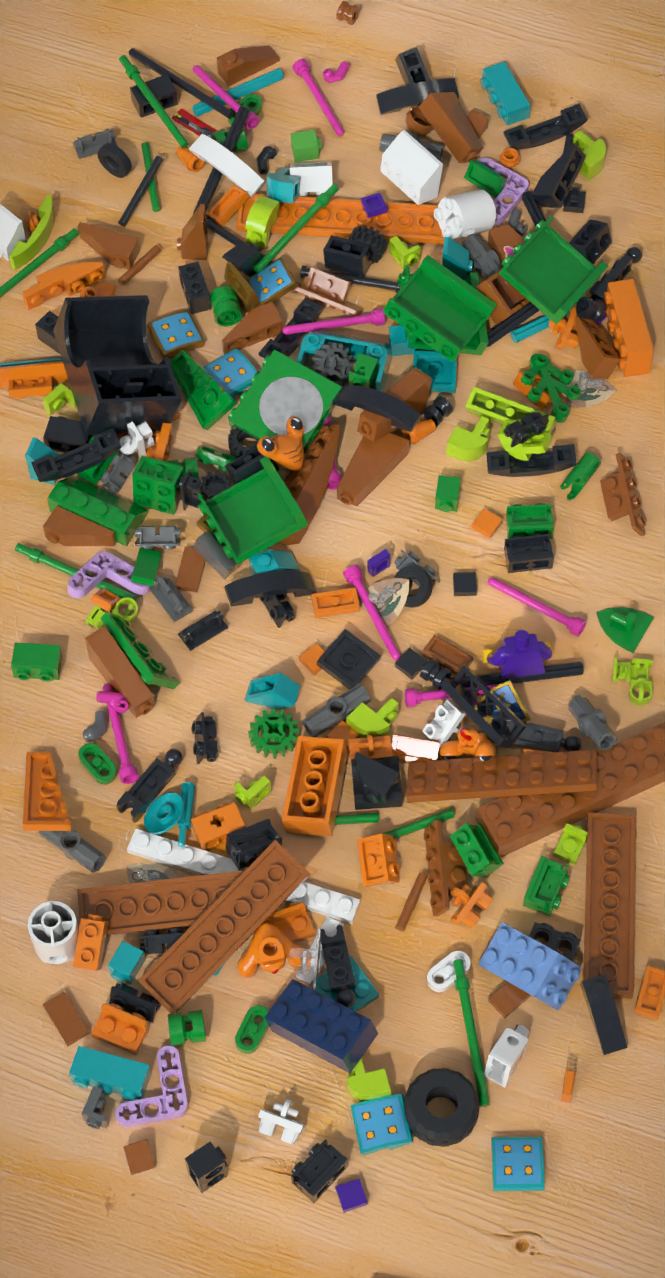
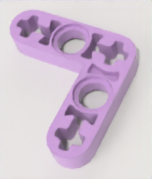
M481 158L478 160L496 173L507 177L502 192L493 201L496 208L494 225H499L507 219L511 211L522 201V194L528 192L529 182L526 178L489 158ZM504 198H511L513 202L506 204L502 200Z
M99 552L69 579L67 592L74 598H83L105 577L139 595L147 594L151 586L131 582L134 566L109 552ZM118 571H125V572H127L128 574H127V575H119L117 572H118ZM86 573H95L97 576L89 577Z
M164 1046L157 1053L163 1095L120 1104L115 1111V1116L120 1126L130 1128L176 1119L186 1114L188 1102L180 1057L175 1047ZM167 1053L174 1057L171 1059L173 1069L169 1070L167 1062L164 1060ZM170 1076L179 1078V1084L174 1088H170L165 1084L166 1079ZM172 1094H177L179 1104H183L180 1105V1110L175 1111L174 1107H170L174 1104ZM150 1104H155L159 1107L158 1113L154 1116L145 1114V1108ZM136 1107H140L142 1118L138 1117ZM124 1110H129L130 1113H137L130 1115L129 1120H125L122 1116L124 1115Z

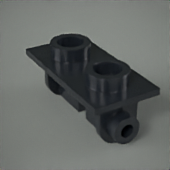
M532 412L521 418L520 422L517 420L507 425L504 429V435L512 439L511 447L520 443L523 444L528 439L542 434L547 427L549 415L542 416L539 412Z
M189 469L186 476H182L179 482V489H181L180 500L185 511L188 505L199 508L198 504L201 501L197 494L200 493L204 499L202 481L199 478L193 477L191 469Z
M284 594L259 597L278 628L281 627L284 620L291 622L295 619V611L289 602H280L285 599Z
M213 611L190 627L183 629V631L178 633V636L187 648L192 651L228 629V626L223 621L224 616L221 611Z
M201 712L197 719L193 721L191 728L192 734L195 735L193 754L196 755L197 764H200L203 759H207L208 762H215L218 757L217 741L209 740V738L215 739L217 737L216 721L211 716L204 717V712Z
M182 927L168 928V933L158 934V929L144 931V935L138 936L139 939L144 938V943H140V950L144 951L145 955L163 953L162 944H167L168 950L185 932H183Z
M117 983L115 987H111L109 1004L114 1003L122 1007L124 1011L131 1014L138 1013L145 1017L147 1021L154 1022L155 1012L159 1011L161 1004L153 996L143 992L140 997H137L139 990L125 983Z

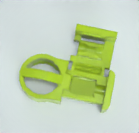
M122 598L117 602L112 614L119 615L130 626L138 616V605L132 598ZM129 603V607L127 608L125 613L121 615L118 612L119 607L123 604ZM97 605L94 607L85 620L87 625L91 624L97 629L105 626L100 619L105 613L101 610V607ZM133 607H135L134 613L131 616H128L132 611Z
M614 658L612 681L619 682V679L630 682L631 680L629 690L630 701L637 706L648 704L653 693L652 681H648L649 668H652L653 661L650 659L634 658L631 664L630 662H617V658ZM636 688H639V698L635 697L632 693ZM644 689H646L649 696L643 699Z

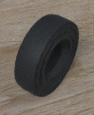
M106 143L99 149L97 153L98 159L109 173L118 178H123L131 171L132 163L129 157L118 146Z
M414 566L406 567L400 570L394 577V579H417L420 583L418 592L414 595H408L404 606L410 608L419 607L430 598L433 583L428 573L423 569Z

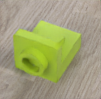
M397 236L389 239V253L402 269L406 265H415L420 260L421 247L419 245L408 249L407 244L401 242Z
M62 383L43 398L44 409L49 415L61 410L66 402L74 409L77 408L71 387L67 388Z
M266 776L259 780H254L249 785L248 790L239 782L234 785L235 798L241 805L246 804L250 809H253L272 792L271 781Z
M566 823L553 856L576 865L586 844L588 832L579 825Z

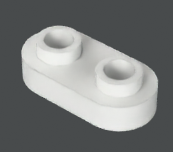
M454 951L432 967L427 974V984L430 989L435 992H444L455 984L454 960H463L466 975L470 970L469 956L462 951ZM442 978L444 981L439 984L435 982V979Z

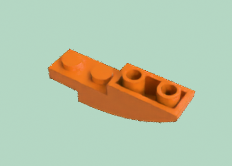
M75 263L58 267L36 276L37 284L22 292L25 306L30 310L53 297L59 296L64 291L70 297L80 293L84 287L99 283L102 279L106 278L103 263Z

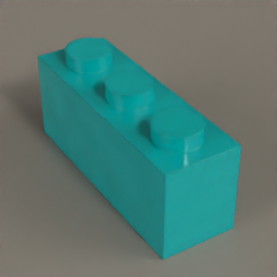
M505 61L482 69L481 86L483 90H487L491 104H495L499 118L503 119L507 126L528 119L530 104Z
M78 1046L69 1075L73 1084L78 1087L88 1088V1086H95L103 1089L104 1094L111 1095L113 1092L120 1094L126 1100L134 1101L135 1099H143L151 1076L150 1065Z

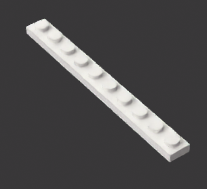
M136 828L127 848L129 854L195 875L245 870V868L239 870L230 858L186 844L185 847L181 848L178 846L177 841ZM303 882L283 902L286 904L304 902L308 911L349 924H353L360 905V899Z

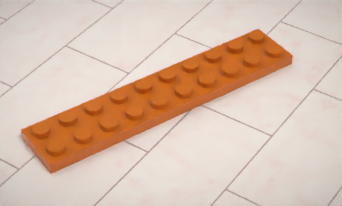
M255 193L252 198L249 197L238 209L237 231L247 232L245 225L250 209L260 195L267 197L266 194ZM299 196L294 203L280 202L278 217L271 226L270 233L286 234L316 202L315 199L317 197ZM330 198L329 204L325 208H321L296 234L321 237L333 235L349 238L355 227L367 225L368 229L371 226L374 227V231L379 230V235L383 234L385 236L384 239H387V241L397 236L401 242L444 245L442 230L434 217V210L438 208V205L385 202L387 213L367 218L361 200Z

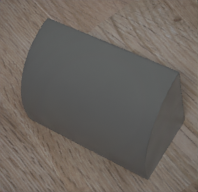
M207 531L196 539L194 549L225 580L241 566V563L237 565L233 557L228 559L222 548L225 545L223 543L220 545L216 536L211 531Z

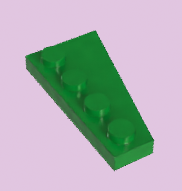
M181 350L170 361L174 376L203 429L209 430L237 404L235 399L189 352Z
M109 612L103 614L100 619L105 624V628L117 640V645L129 656V662L141 672V678L149 685L154 684L170 689H175L180 684L175 677L169 678L166 675L165 671L167 668L161 662L158 663L149 656L152 651L140 641H136L138 636L119 615Z

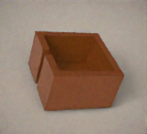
M501 270L475 287L476 290L497 304L490 316L496 325L530 302L499 274Z

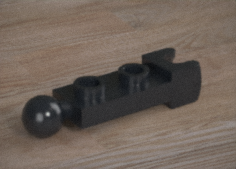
M638 247L629 248L621 260L615 261L610 273L604 274L601 281L598 280L589 292L593 294L590 298L604 301V292H607L608 283L622 281L631 271L632 263H638L641 260L642 251Z
M506 721L509 727L508 733L511 735L517 726L512 721ZM525 721L522 722L527 727L514 742L515 744L549 752H559L560 747H563L565 751H579L581 749V740L577 736L570 735L563 738V730Z
M178 749L168 750L165 754L164 762L156 758L128 792L126 791L118 800L116 807L119 813H124L128 808H133L131 811L132 821L134 823L139 821L149 805L176 775L175 770L171 767H177L183 760V755Z
M337 925V933L333 937L327 936L325 930L320 929L321 945L332 993L338 992L336 1001L349 1008L355 1003V994L350 989L356 988L343 927L342 925Z

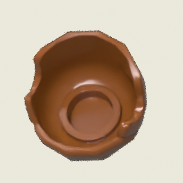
M412 106L407 112L405 119L407 128L419 136L429 134L434 128L418 108L419 106Z

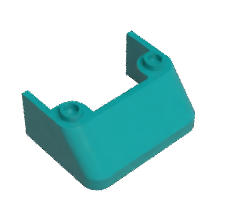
M314 331L303 338L297 362L305 367L309 354L316 353V349L322 350L321 345H328V342L343 344L344 348L349 349L347 354L352 355L351 359L357 360L356 356L358 353L377 358L380 368L376 380V390L383 392L392 358V350L388 343L325 331Z

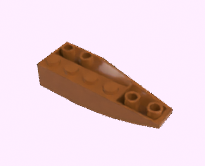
M338 424L324 426L319 430L317 436L304 452L301 469L291 470L283 481L301 509L308 526L277 543L284 546L299 544L317 512L334 464L340 432Z

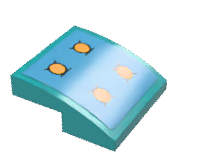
M237 348L203 367L232 397L250 387L254 374L258 372Z
M403 1094L384 1096L350 1105L362 1155L365 1156L386 1148L393 1150L414 1143L412 1131L404 1115Z
M491 1137L493 1191H544L542 1137Z

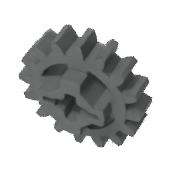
M328 342V345L322 344V350L316 349L315 351L317 357H312L315 365H312L311 369H315L316 373L327 379L330 378V381L342 387L344 386L343 382H349L347 376L349 375L350 367L354 366V363H350V359L353 356L347 354L349 349L344 348L343 344Z

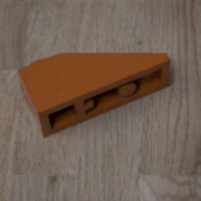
M270 46L233 49L217 57L218 74L229 87L279 62L280 58Z
M200 204L182 229L181 238L177 239V250L181 251L182 259L207 260L209 242L205 204Z
M79 222L80 238L107 262L120 269L129 270L140 252L138 238Z
M273 302L261 304L252 309L222 339L224 355L235 348L240 350L277 336L283 330V321Z
M576 316L575 323L582 363L591 377L608 379L621 360L596 321Z
M59 506L55 507L43 525L45 537L54 544L59 543L63 546H115L117 543L114 531Z

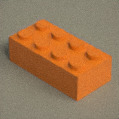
M634 280L609 282L607 292H604V301L608 318L607 330L609 335L612 334L613 336L612 347L621 359L617 364L618 369H622L624 377L649 374L654 348Z
M298 736L282 815V822L286 833L333 836L348 755L344 739Z

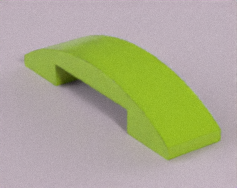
M47 194L39 207L38 212L41 220L27 243L18 241L9 258L12 269L17 270L27 264L46 244L54 224V207L51 195Z

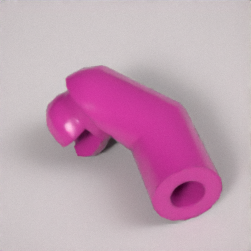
M342 61L337 71L325 69L323 71L324 80L328 83L343 80L350 65Z
M97 691V702L109 703L119 713H124L128 710L129 703L122 694L118 692Z

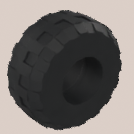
M434 1068L423 1074L421 1073L407 1089L404 1099L406 1122L415 1136L429 1145L446 1147L457 1144L469 1136L477 1123L479 1116L477 1091L470 1080L464 1077L463 1074L448 1068ZM445 1097L450 1099L457 1109L451 1116L440 1118L428 1111L427 1104L434 1098Z

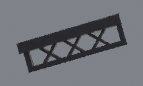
M464 665L454 679L445 678L441 682L440 687L498 747L511 748L527 727L468 666ZM467 674L471 678V688L465 689L460 682ZM481 690L485 693V703L482 704L477 701V691ZM491 706H498L500 708V719L492 717ZM506 721H512L517 726L511 735L506 731Z

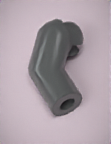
M513 209L508 224L520 236H523L527 232V226H522L523 223L519 222L522 214L521 211Z
M105 711L95 712V723L83 731V738L86 741H95L106 733L107 713Z

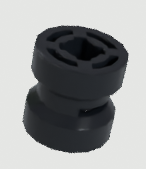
M583 296L578 300L576 306L577 316L600 321L605 316L606 304L603 300H593Z
M438 396L432 405H428L423 410V415L426 420L432 419L435 426H438L444 417H448L453 412V407L446 398Z
M433 658L425 664L420 673L422 679L431 681L432 685L438 690L442 689L440 687L441 682L445 678H451L452 671L446 667L442 668L439 662Z

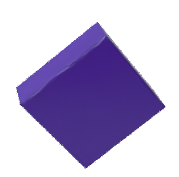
M381 193L361 198V204L367 218L387 213V206Z
M386 549L367 560L368 573L372 577L390 567V553Z
M360 1179L335 1186L343 1213L368 1205Z

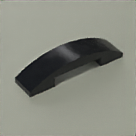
M445 78L394 88L376 94L380 115L398 112L403 108L420 105L430 93L454 92L458 99L459 94L455 78Z
M580 104L561 110V116L524 129L523 125L504 131L503 134L510 148L516 150L533 148L558 140L568 133L575 131L587 122V117Z
M304 298L294 310V316L286 326L316 322L323 310V306ZM282 330L274 340L270 339L260 350L259 356L265 359L268 354L271 355L276 350L289 357L309 332L286 335Z
M342 386L332 401V404L350 411L354 407H358L391 419V426L408 432H412L421 418L420 413L403 401L368 387Z
M114 428L93 436V442L53 458L52 454L31 462L39 482L58 480L78 474L112 456L122 448Z
M575 444L552 446L553 451H546V453L541 454L534 453L529 461L517 459L509 455L507 451L486 452L488 474L526 477L566 470L576 466Z
M293 570L255 574L231 582L224 587L230 606L252 604L254 598L287 593H293L294 597H301L317 592L310 573Z

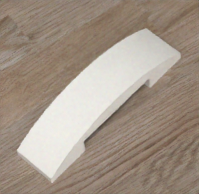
M201 134L189 148V151L204 162L207 161L232 180L236 186L245 190L251 198L265 183L241 159L204 134Z

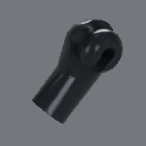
M266 146L258 155L257 166L259 174L264 175L269 172L267 161L269 158L274 159V156L277 155L275 148Z

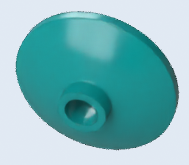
M167 793L157 798L146 811L144 817L145 828L152 834H161L170 830L180 820L184 812L185 803L183 798L177 793Z

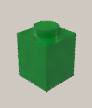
M438 476L435 509L443 512H457L460 477Z

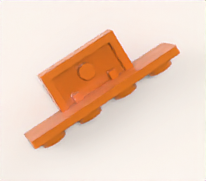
M63 361L0 367V388H8L9 398L22 399L27 396H46L53 390V383L69 382Z

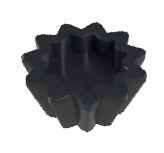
M216 471L214 474L208 472L207 477H202V494L210 499L230 488L231 480L226 479V474L220 475L219 471Z

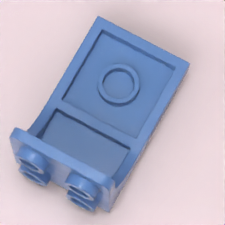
M503 922L500 924L478 963L479 966L556 1010L560 1009L567 1000V995L573 984L578 980L581 972L579 965Z

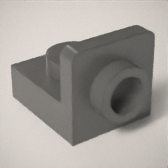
M93 1086L82 1111L83 1120L91 1128L100 1129L102 1127L107 1129L109 1124L107 1117L97 1114L98 1112L102 1113L106 1099L104 1098L103 1089Z

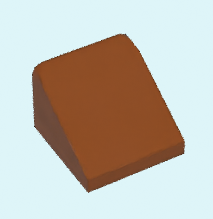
M471 110L467 117L479 139L488 128V118Z
M147 1139L123 1147L131 1175L156 1168Z

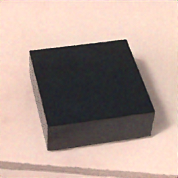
M476 572L453 573L454 596H476Z
M409 648L395 662V667L413 680L423 669L427 660Z

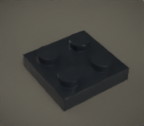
M344 629L318 659L316 665L350 690L361 683L379 662L381 655Z

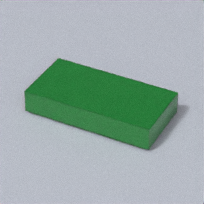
M476 159L470 161L464 176L466 180L486 191L494 198L502 192L507 181L506 178Z
M140 547L131 582L153 587L162 552Z

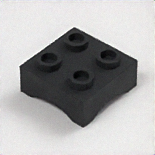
M399 756L375 760L399 772V783L385 805L379 802L373 803L364 795L355 768V759H351L355 810L402 807Z

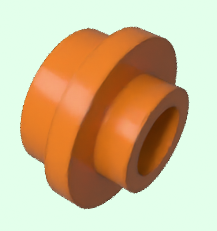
M506 148L500 154V163L505 167L512 168L520 162V155L514 148Z
M31 211L27 216H24V221L27 229L30 232L34 231L41 219L38 214Z

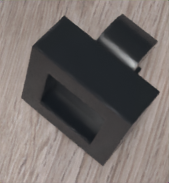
M572 187L563 204V212L584 213L586 192L580 191L578 187Z

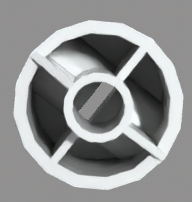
M474 190L441 199L438 208L434 210V217L439 223L443 237L456 239L492 229L496 219V208L491 196L486 191Z
M58 901L40 904L32 911L27 925L36 954L41 961L49 964H62L69 960H74L79 932L74 912L68 905Z

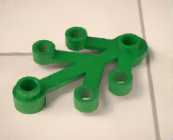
M534 354L529 360L530 369L523 373L521 382L530 386L533 384L535 376L540 374L542 379L536 387L530 389L528 398L533 402H538L546 388L554 406L550 415L555 417L556 422L564 423L570 411L569 407L561 402L557 390L567 395L571 400H578L581 389L577 386L568 387L565 385L570 384L574 378V373L571 370L565 369L561 371L551 365L550 360L545 355ZM550 374L560 378L561 382L551 377Z

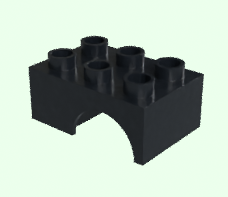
M148 295L67 297L64 300L53 332L85 435H97L111 428H114L116 434L128 433L127 424L131 422L135 426L147 422L152 432L161 431L162 424H171L182 397L169 358L164 357L161 363L157 364L151 356L147 343L146 316L150 303Z

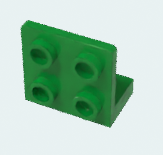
M142 455L132 473L133 503L141 507L174 515L176 512V487L184 473V467Z

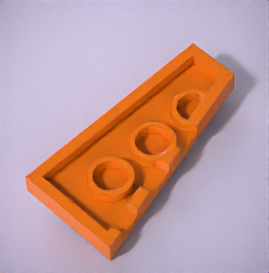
M27 752L23 808V830L71 831L70 820L66 813V806L62 799L60 785L57 781V774L50 752Z

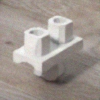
M133 422L127 424L129 435L123 436L119 440L122 446L120 451L124 454H132L138 448L140 458L142 455L146 456L145 449L155 445L152 438V430L147 422L135 426Z
M446 700L443 705L438 706L435 711V718L430 724H426L423 729V733L428 738L440 742V747L448 741L453 732L458 733L460 730L458 724L465 715L451 700Z
M289 1099L286 1100L284 1105L275 1103L273 1110L281 1112V1115L264 1109L260 1110L258 1116L261 1118L260 1133L273 1136L278 1124L285 1127L281 1140L289 1144H295L300 1133L305 1131L306 1124L287 1118L288 1115L297 1118L299 1114L298 1110L291 1108L293 1101Z

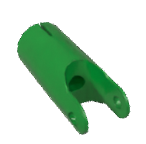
M585 453L560 485V488L563 490L572 484L571 491L567 495L568 500L574 499L600 467L601 462L594 454Z

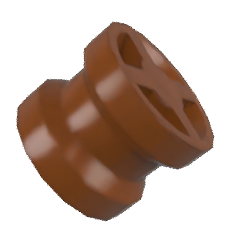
M342 1L336 18L340 21L345 20L348 24L353 25L359 16L360 7L357 5L352 6L349 2Z

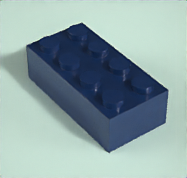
M294 979L291 980L264 1017L272 1032L348 1073L353 1071L378 1035L371 1019Z

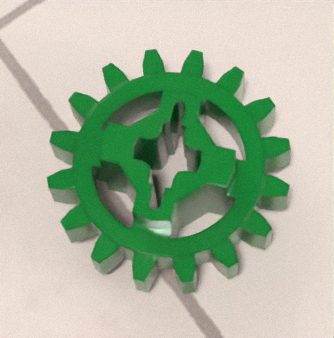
M272 708L271 714L264 710L262 711L263 717L256 715V723H250L251 730L248 733L249 738H251V746H256L257 753L264 751V757H267L269 753L272 754L274 759H276L278 753L285 757V750L292 752V744H297V737L299 736L297 721H292L291 714L284 716V710H281L279 714L275 713L274 708ZM287 728L290 732L288 737H286ZM260 730H262V738H259L258 735Z

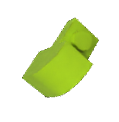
M579 130L574 134L573 144H576L586 155L579 172L588 180H591L604 167L606 145L601 138L594 142L590 136L585 135Z
M260 195L254 202L245 225V229H247L246 243L251 244L252 242L264 249L268 246L270 228L278 217L279 201Z
M481 416L473 432L456 426L447 442L446 455L462 461H474L485 455L488 449V438L491 433L489 419Z
M517 420L504 421L498 432V437L503 448L511 456L529 461L534 453H546L553 439L550 432H543L528 439L523 444L520 443L511 447L512 439L504 435V429L507 425Z
M391 698L375 713L362 702L346 717L347 724L359 734V738H367V735L372 734V737L390 735V725L399 716V703Z
M360 1059L353 1071L348 1073L351 1077L346 1078V1087L351 1096L357 1101L364 1102L391 1095L385 1068L365 1073L362 1059Z

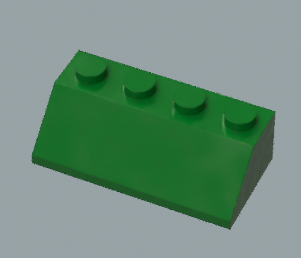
M73 476L58 481L47 497L50 512H53L55 507L59 506L115 532L116 542L124 546H128L135 535V528L140 527L149 513L145 508Z

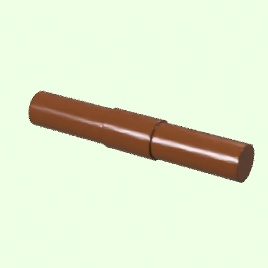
M155 245L118 279V282L124 286L157 256L161 249Z
M420 872L409 893L395 927L399 931L405 930L428 877L424 873Z

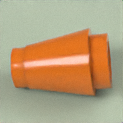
M179 146L177 148L176 155L189 171L198 172L202 169L205 162L189 151L188 147L182 149Z
M432 419L419 421L412 432L402 430V435L404 439L409 440V444H416L434 432L436 426Z

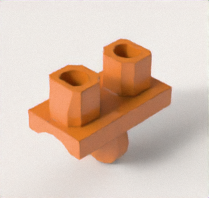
M572 307L570 314L566 315L565 319L562 318L557 325L553 321H549V327L553 329L552 333L557 335L560 332L555 348L561 350L565 345L575 349L579 343L578 335L571 332L572 329L577 331L575 307Z
M372 734L367 735V738L348 739L351 764V759H355L356 752L373 760L393 756L390 735L372 737Z
M481 882L479 886L475 885L469 894L467 893L470 887L464 885L462 889L454 887L450 892L454 897L451 905L457 908L460 903L462 904L451 920L456 924L462 922L470 928L475 926L481 916L473 911L472 907L476 904L482 910H485L493 901V898L485 891L488 886Z

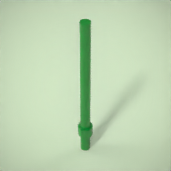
M122 55L119 61L126 69L125 73L127 76L134 80L181 148H186L189 143L141 78L140 71L135 65L131 64L126 55Z
M332 184L315 199L316 202L253 267L255 272L260 273L321 208H325L329 204L330 198L339 190L336 184Z
M73 228L63 237L57 238L51 247L0 286V297L58 251H63L68 247V243L79 235L78 231Z
M17 543L15 547L16 552L29 557V560L35 563L41 562L70 576L79 571L72 566L45 555L43 551L37 548L31 549L20 543ZM103 580L96 586L101 590L103 588L107 589L121 599L127 597L135 601L137 599L136 595Z
M458 959L453 961L456 975L454 983L456 991H459L480 1107H486L490 1105L468 991L470 983L469 978H466L463 960Z

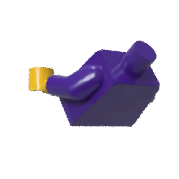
M525 630L517 631L515 636L505 637L501 647L497 650L482 651L483 663L499 666L502 679L545 674L542 658L549 659L554 654L551 641H538L536 634H528Z

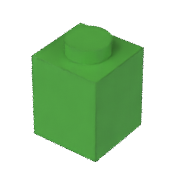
M315 130L291 133V148L294 161L301 162L319 159V150H322L321 138L316 137Z

